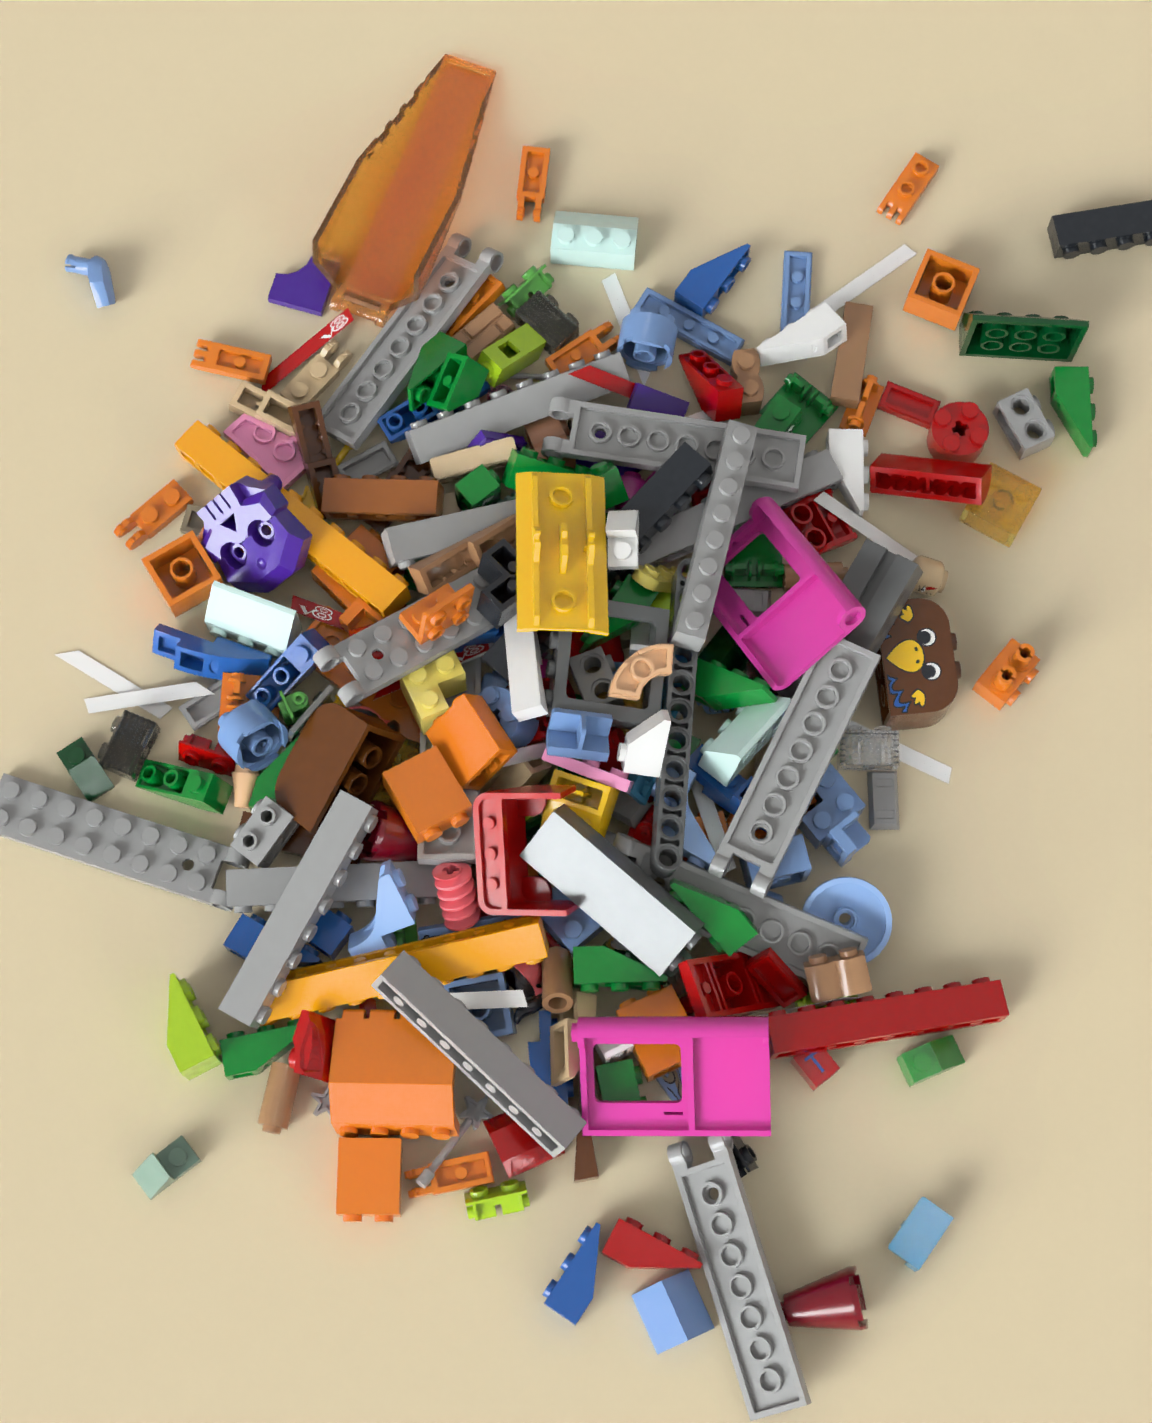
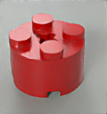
M952 402L941 407L935 413L927 435V447L934 459L973 463L982 452L989 435L987 418L978 405L973 402Z

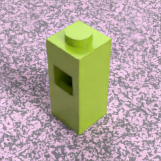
M525 323L482 350L477 362L489 370L486 381L495 388L537 361L547 341L528 323Z

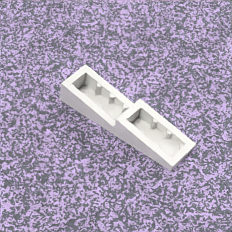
M516 614L504 624L511 710L516 719L522 722L547 715L548 709L540 669L542 658L537 631L517 632Z

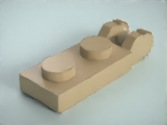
M332 339L323 347L321 353H318L280 392V396L296 404L315 401L340 375V371L352 359L353 354L348 349L336 358L332 365L328 360L340 346L337 340Z

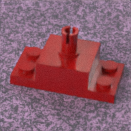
M734 952L731 956L721 954L688 959L678 964L687 992V996L681 997L679 1000L687 1015H691L694 1012L695 1016H749L753 1013L775 1009L780 1004L745 967L746 960L752 956L745 953Z

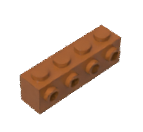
M336 474L334 478H324L321 512L328 520L420 521L442 516L444 487L436 478L430 476H421L419 480H408L407 477L399 475L391 476L390 479H379L375 475H363L362 479L351 478V476L345 474Z

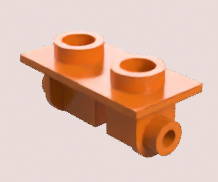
M867 375V378L862 379L857 409L846 407L839 428L863 429V437H866L884 387L878 384L876 376Z

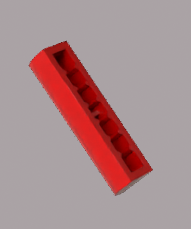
M881 453L870 465V493L982 505L989 491L992 465Z

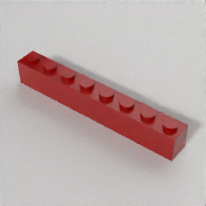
M982 977L972 980V984L961 986V982H951L943 985V989L932 990L931 986L915 989L913 994L906 995L903 994V991H895L886 994L885 998L874 999L872 995L856 999V1003L845 1004L844 1000H838L826 1004L827 1007L819 1009H816L815 1005H807L798 1008L797 1012L786 1014V1010L772 1011L768 1013L770 1060L1001 1022L1009 1016L1001 979L990 981L989 977Z

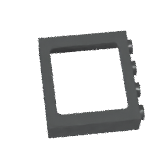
M608 600L609 617L650 623L648 646L667 643L670 610ZM551 631L549 648L553 649L552 660H548L546 666V678H550L549 689L544 691L548 709L546 717L551 716L553 708L611 714L613 717L611 727L632 730L661 710L664 676H657L646 683L644 686L642 709L569 698L566 694L572 632Z

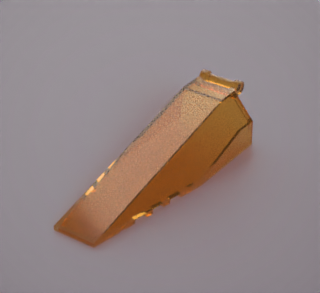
M445 54L426 76L425 81L416 88L407 104L404 103L400 107L399 113L393 121L390 120L385 125L383 133L378 138L375 137L356 160L312 240L313 263L336 289L330 303L331 310L339 312L349 308L351 314L373 321L374 325L383 328L391 311L419 299L461 202L496 71ZM349 296L380 308L376 311L345 300V297Z

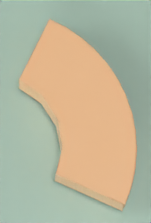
M674 644L650 645L638 650L627 658L612 678L608 697L638 701L643 687L649 680L657 676H669L672 674Z

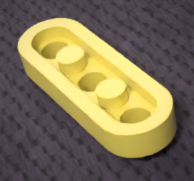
M646 563L644 566L639 565V569H635L631 577L638 584L651 591L671 593L672 578L677 567L672 566L669 569L663 565L654 567ZM685 572L682 573L683 577L686 578L687 574Z

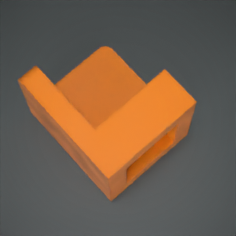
M359 596L339 617L341 627L348 633L355 628L372 625L384 619Z

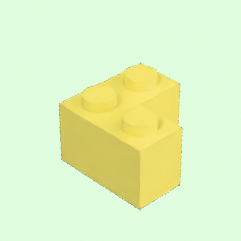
M454 650L399 679L402 693L423 736L426 735L427 730L433 725V721L449 709L445 699L467 691L466 673Z

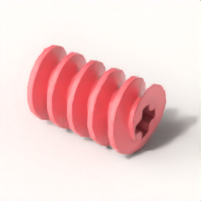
M448 862L437 865L433 869L432 875L435 878V887L438 889L437 896L440 899L439 905L443 909L442 917L445 919V927L451 931H462L474 926L481 918V909L476 897L477 891L474 887L472 869L468 864L462 862Z

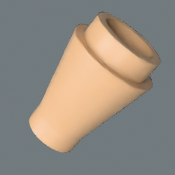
M235 765V772H232L234 807L250 809L249 802L257 777L260 775L259 771H251L249 768L243 769L239 765Z

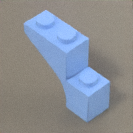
M666 769L670 777H679V773L675 769ZM689 769L683 856L688 859L687 862L708 870L716 853L688 805V793L695 782L697 774ZM656 782L651 790V796L654 797V800ZM664 797V801L668 806L677 807V803L673 798ZM664 826L662 828L666 836H675V832L671 827Z
M391 859L383 862L380 866L375 916L365 927L349 934L348 951L351 956L397 946L396 937L393 932L415 924L416 911L419 910L417 900L413 893L408 894L405 888L406 881L400 868H395Z

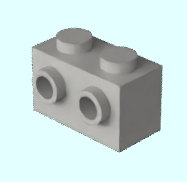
M265 796L264 799H260L254 805L251 811L252 816L246 824L240 825L233 835L234 840L230 844L248 860L261 868H269L300 825L293 820L294 816L277 803L276 799Z

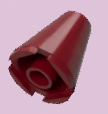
M373 800L371 804L379 811L377 814L378 822L374 830L365 835L361 843L363 844V849L358 858L366 861H387L390 859L391 861H417L418 843L399 811L382 801Z
M848 1266L784 1294V1301L780 1302L789 1326L843 1330L868 1329V1319H864L862 1310H866L859 1274L855 1275L856 1266Z

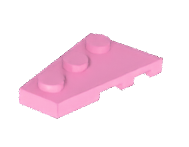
M245 413L223 431L224 437L235 443L242 451L241 453L247 458L249 456L254 458L261 465V470L265 474L272 473L277 475L281 479L282 487L285 490L306 473L295 436L292 435L290 437L275 430V427Z
M546 748L541 760L626 793H630L634 783L627 779L629 773H623V771L613 767L610 772L599 768L600 762L584 759L580 761L575 758L547 755Z

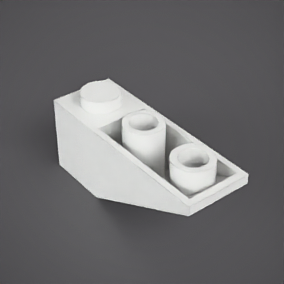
M824 302L817 308L810 309L805 316L796 322L785 326L781 332L772 338L765 339L757 347L760 366L826 355L847 341L846 323Z
M829 428L826 436V449L830 452L843 476V480L838 488L850 510L862 517L864 511L869 509V493H864V484H868L869 467L864 466V457L868 456V439H863V429Z

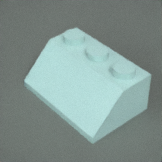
M556 211L550 248L551 264L634 271L639 218Z
M214 580L204 620L208 630H210L209 633L217 638L219 636L225 639L229 637L237 640L236 643L250 648L261 649L264 653L272 655V659L277 660L301 634L302 626L296 610Z
M776 696L778 700L774 703L739 707L735 712L737 717L733 721L728 718L718 730L720 735L715 740L709 738L700 750L703 756L698 765L727 787L773 737L791 699Z

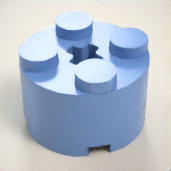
M642 308L631 309L630 314L622 320L616 353L620 352L622 357L626 359L625 364L634 369L657 371V366L665 365L664 369L668 368L672 364L678 333L675 318L670 314H656L647 312Z
M498 686L485 687L478 695L484 698L514 746L521 748L529 744L537 732L539 720L532 718L519 722L512 714L510 689Z
M251 699L231 712L222 714L218 720V725L220 726L218 742L220 746L243 769L249 768L251 771H259L268 767L279 756L277 752L282 745L286 747L288 742V730L285 725L257 699Z

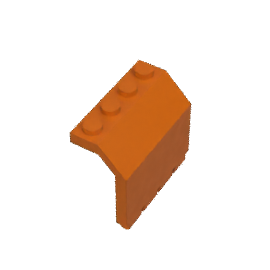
M343 1009L342 1018H336L328 1082L331 1124L336 1133L345 1138H356L358 1135H370L373 1138H388L389 1135H401L405 1139L431 1136L437 1140H447L450 1136L459 1137L460 1124L455 1114L454 1100L456 1065L404 1016L400 1014V1019H396V1010L371 1009L370 1017L366 1019V1009Z

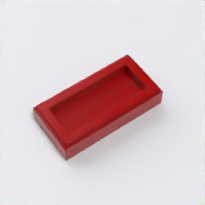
M888 381L877 409L929 429L941 401Z
M771 947L746 960L745 967L782 1008L807 995L808 988Z

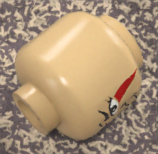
M923 555L917 556L913 562L920 566L923 574L912 592L927 597H933L937 592L942 593L948 579V571L945 570L943 562Z

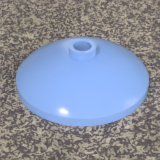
M837 877L825 881L811 892L802 908L803 911L867 937L869 940L864 950L866 963L881 953L891 935L892 914L887 900L874 885L860 878ZM841 914H849L850 920L846 923L840 922L839 917Z

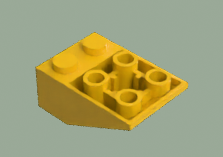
M554 769L550 785H576V791L562 799H547V806L543 811L541 826L555 809L565 804L605 838L620 790Z

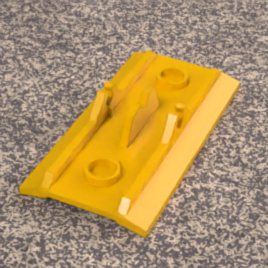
M551 472L516 473L517 632L538 630L571 631L608 636L604 477L591 474Z

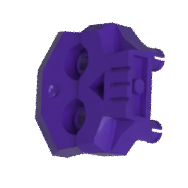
M274 474L269 475L262 481L246 475L229 485L197 512L204 521L201 545L212 562H219L227 581L233 587L245 592L269 593L303 568L312 539V534L287 509L289 502L280 491L282 489V481Z

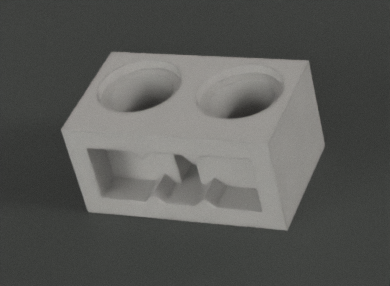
M1028 388L997 401L993 414L1019 460L1050 447L1055 437L1054 426L1049 419H1045L1041 412V404L1035 395L1032 396ZM1013 408H1021L1025 414H1018ZM1027 432H1035L1039 438H1031Z
M601 646L569 659L570 670L582 700L624 706L623 699L613 697L600 699L597 697L600 693L609 691L613 678L612 672L616 671L611 655L605 656ZM591 667L601 668L596 673L587 672V670Z

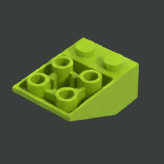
M172 973L169 980L167 1047L180 1073L188 1080H191L222 1064L219 1057L221 1055V1048L216 1037L212 1033L208 1034L205 1029L210 1024L203 1010H200L198 1005L194 1006L192 1002L197 997L191 985L187 983L185 978L180 980L175 973Z

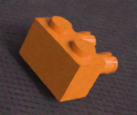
M1012 638L976 681L972 690L999 711L1005 704L1011 707L1021 694L1017 689L1023 682L1029 685L1039 671L1035 667L1041 659L1034 655L1035 650L1031 645L1026 643L1020 644Z

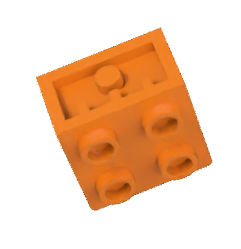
M447 583L402 611L399 619L420 645L428 640L435 641L444 634L445 629L453 624L458 626L469 617L475 587L472 583H469L455 592Z

